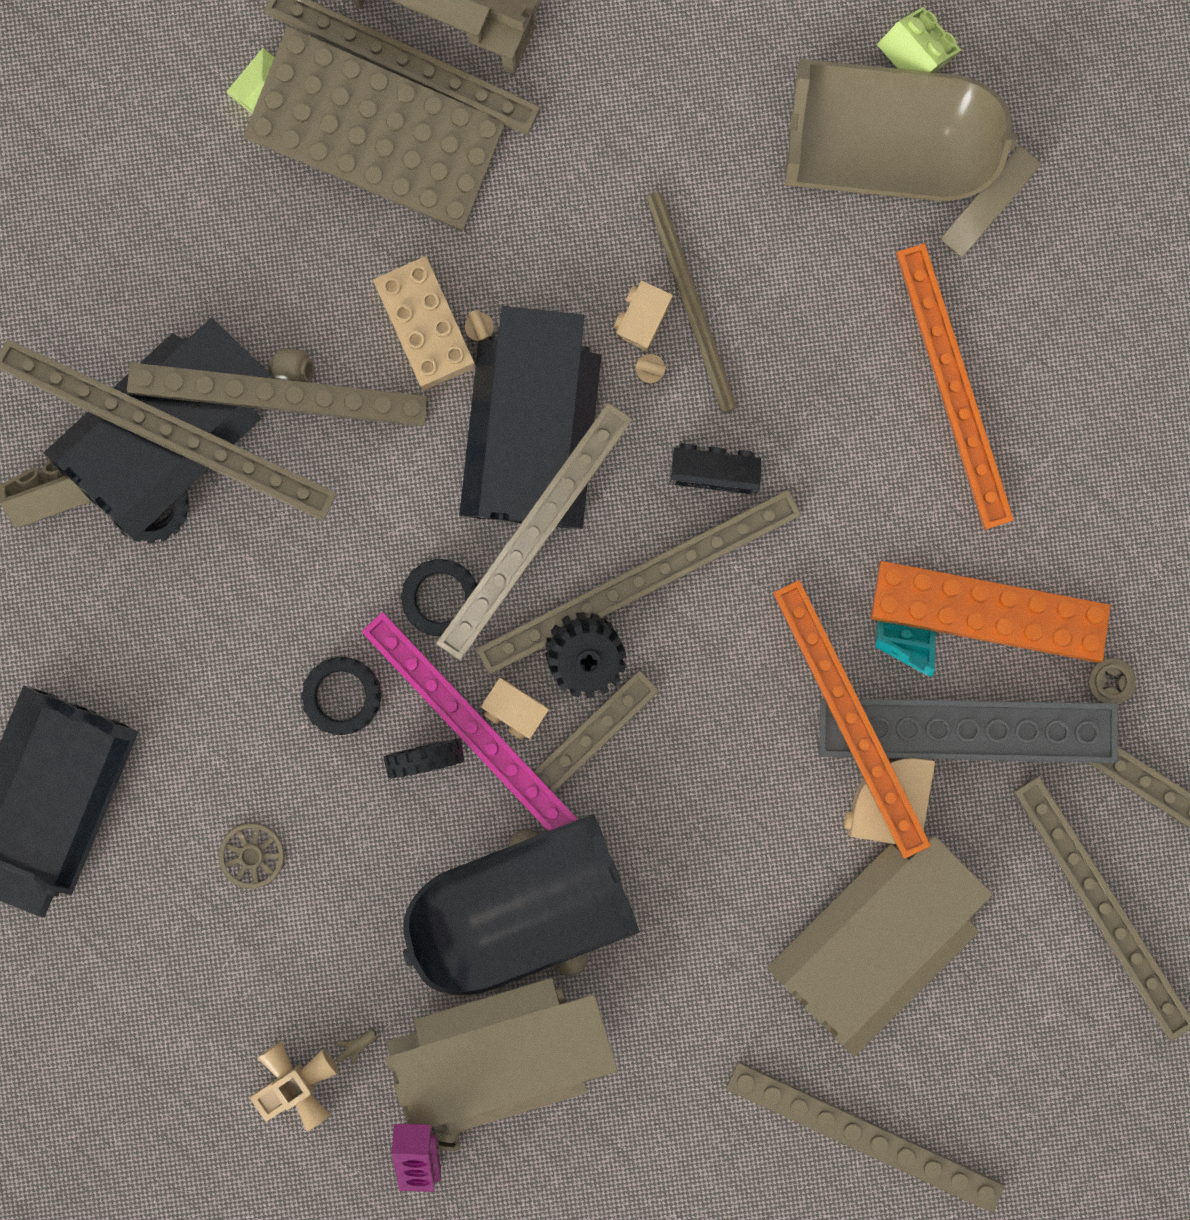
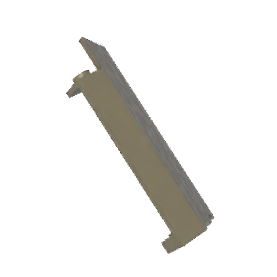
M935 835L929 840L931 847L903 859L900 851L893 844H890L767 967L790 994H793L804 1008L854 1057L979 933L972 924L975 920L973 915L994 895Z

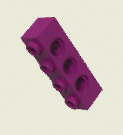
M394 1123L391 1154L399 1191L434 1192L435 1182L441 1181L440 1155H438L439 1146L437 1145V1135H432L431 1125Z

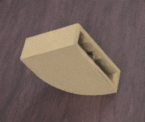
M916 758L889 760L924 830L935 761ZM863 779L855 793L851 812L846 811L844 829H848L847 834L850 837L896 844Z

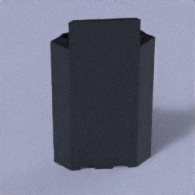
M502 306L498 337L492 336L490 341L478 342L459 516L485 520H502L521 524L594 423L601 355L590 352V347L581 346L584 314ZM587 484L556 527L583 529Z
M212 317L190 338L184 337L182 339L173 333L170 334L140 362V364L268 378L271 375ZM128 374L114 389L127 394ZM127 394L233 445L261 419L254 410L255 408ZM90 412L83 415L44 452L45 456L63 475L73 481L92 503L103 510L115 525L133 540L209 469Z
M23 685L0 741V901L45 918L53 896H59L60 893L72 895L138 731L115 719L111 720L100 716L93 710L58 699L56 695Z

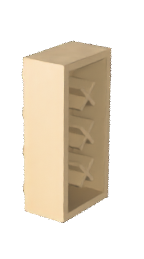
M427 256L373 279L423 391L476 367Z

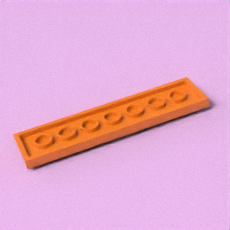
M881 561L878 568L870 619L1101 663L1104 657L1110 604Z

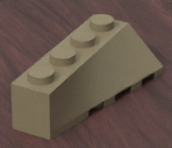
M49 459L42 469L37 471L33 467L0 485V504L15 529L91 502L76 484L63 475Z

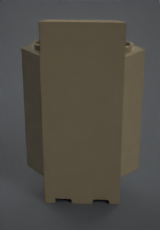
M353 0L355 8L361 10L365 0ZM390 0L467 33L470 43L502 56L504 71L515 75L537 25L536 14L542 0Z
M553 978L413 1019L416 1032L386 1041L389 1056L384 1057L387 1067L393 1073V1085L400 1106L404 1107L406 1124L431 1125V1128L445 1124L451 1134L588 1093L586 1082L618 1072L595 995L568 1002L562 986L557 988Z

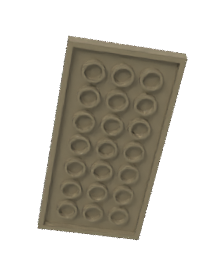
M287 26L243 138L463 231L505 124L477 109Z

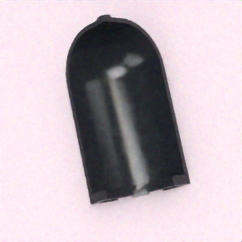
M591 814L450 869L426 883L413 897L404 916L403 932L407 948L403 949V955L409 967L414 966L422 981L432 989L451 995H473L499 988L640 933L629 900L626 898L620 876L614 861L611 859L605 838L595 815Z

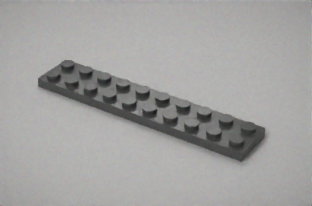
M820 698L819 757H853L825 699ZM859 699L887 758L1118 763V704Z

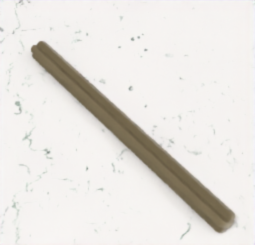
M654 192L647 196V202L718 403L723 413L736 409L737 404L662 193Z

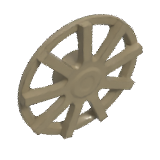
M246 823L233 828L224 837L219 848V864L226 878L233 884L247 889L260 888L271 883L280 873L285 859L284 848L277 833L259 823ZM254 828L251 843L247 842L241 830ZM260 830L271 836L263 844H257ZM235 833L243 844L242 848L227 843ZM275 841L279 854L264 853L263 850ZM224 849L238 853L239 857L224 862ZM279 859L275 871L268 867L263 860ZM241 863L242 868L234 878L226 867ZM257 867L265 870L270 877L259 882ZM247 868L251 869L253 884L240 882Z

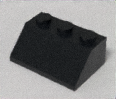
M680 443L679 448L674 447L669 485L756 495L760 491L761 458L755 457V452L738 450L737 455L726 454V449L720 447H709L708 451L697 450V445Z

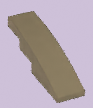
M1020 145L1006 161L999 177L975 197L941 237V240L959 256L963 257L1042 163Z

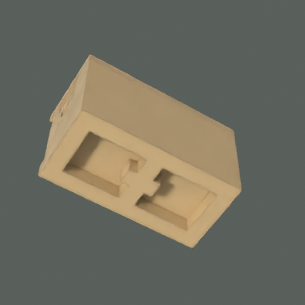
M642 280L638 287L632 286L626 302L630 303L626 313H619L613 328L617 329L616 338L619 339V336H621V339L648 352L673 295Z
M502 677L498 679L481 708L486 710L483 714L486 718L496 724L500 720L510 726L508 732L520 740H523L525 736L530 739L549 711L548 707Z

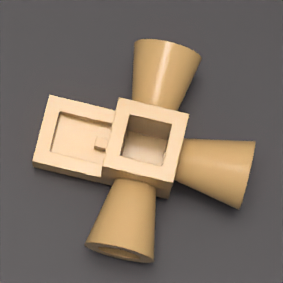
M282 1041L274 1044L257 1057L277 1077L250 1097V1100L265 1122L286 1109L288 1111L296 1106L307 1132L331 1115L311 1095L316 1088L315 1083L339 1074L336 1063L325 1049H322L304 1068L301 1063L292 1067Z

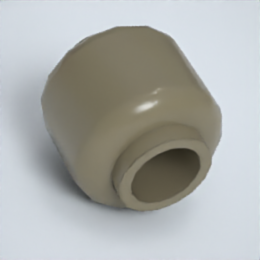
M280 348L274 357L270 358L268 371L272 374L273 379L309 382L313 377L314 363L303 350Z

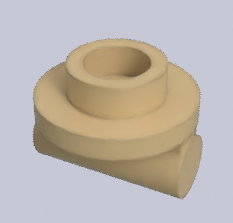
M479 310L470 312L465 322L466 334L473 341H486L492 336L494 331L491 317L479 312Z
M647 354L638 358L635 369L641 381L652 384L663 378L666 366L659 356Z

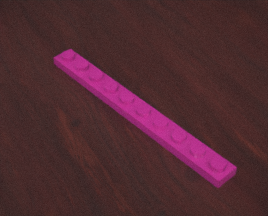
M381 612L361 631L548 831L579 820L384 612Z

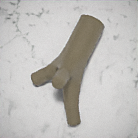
M371 1029L359 1038L351 1041L338 1040L337 1046L347 1049L336 1060L341 1062L352 1055L351 1062L356 1063L361 1050L378 1039L374 1030Z

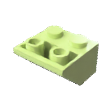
M924 7L899 20L877 44L898 69L935 73L961 51L955 38L950 33L945 32L937 23L936 16Z

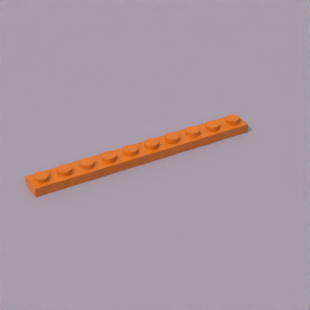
M923 243L898 251L896 257L983 528L986 530L1014 521L926 245Z
M800 580L773 592L903 859L931 847Z

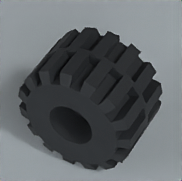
M580 612L576 613L577 619L571 621L569 616L562 618L564 625L561 628L555 624L550 630L553 637L546 639L545 646L547 652H545V656L554 680H557L558 686L563 691L569 689L571 695L578 698L581 692L585 693L586 698H595L594 691L600 690L602 695L609 692L607 687L609 683L615 686L620 681L618 672L624 673L626 668L623 658H626V652L616 630H614L610 622L606 619L602 621L600 616L591 613L590 618H586L585 613ZM587 655H591V656H592V657H588V658H587V661H582V659H586Z

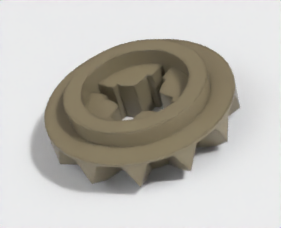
M1107 658L1101 663H1097L1089 672L1088 685L1092 695L1102 703L1121 704L1128 700L1135 690V673L1130 665L1123 660ZM1106 674L1110 676L1120 675L1115 682L1117 689L1110 686L1102 688L1108 681Z

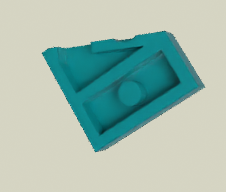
M877 621L875 647L921 673L932 677L935 671L936 632Z

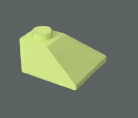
M264 48L261 49L226 92L251 114L254 111L275 58Z

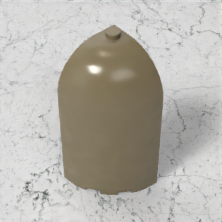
M799 59L794 87V107L790 118L789 152L787 151L785 185L934 201L959 200L981 192L999 177L1006 164L1009 151H1014L1017 134L1012 132L1011 114L1004 100L994 90L974 79L954 74Z

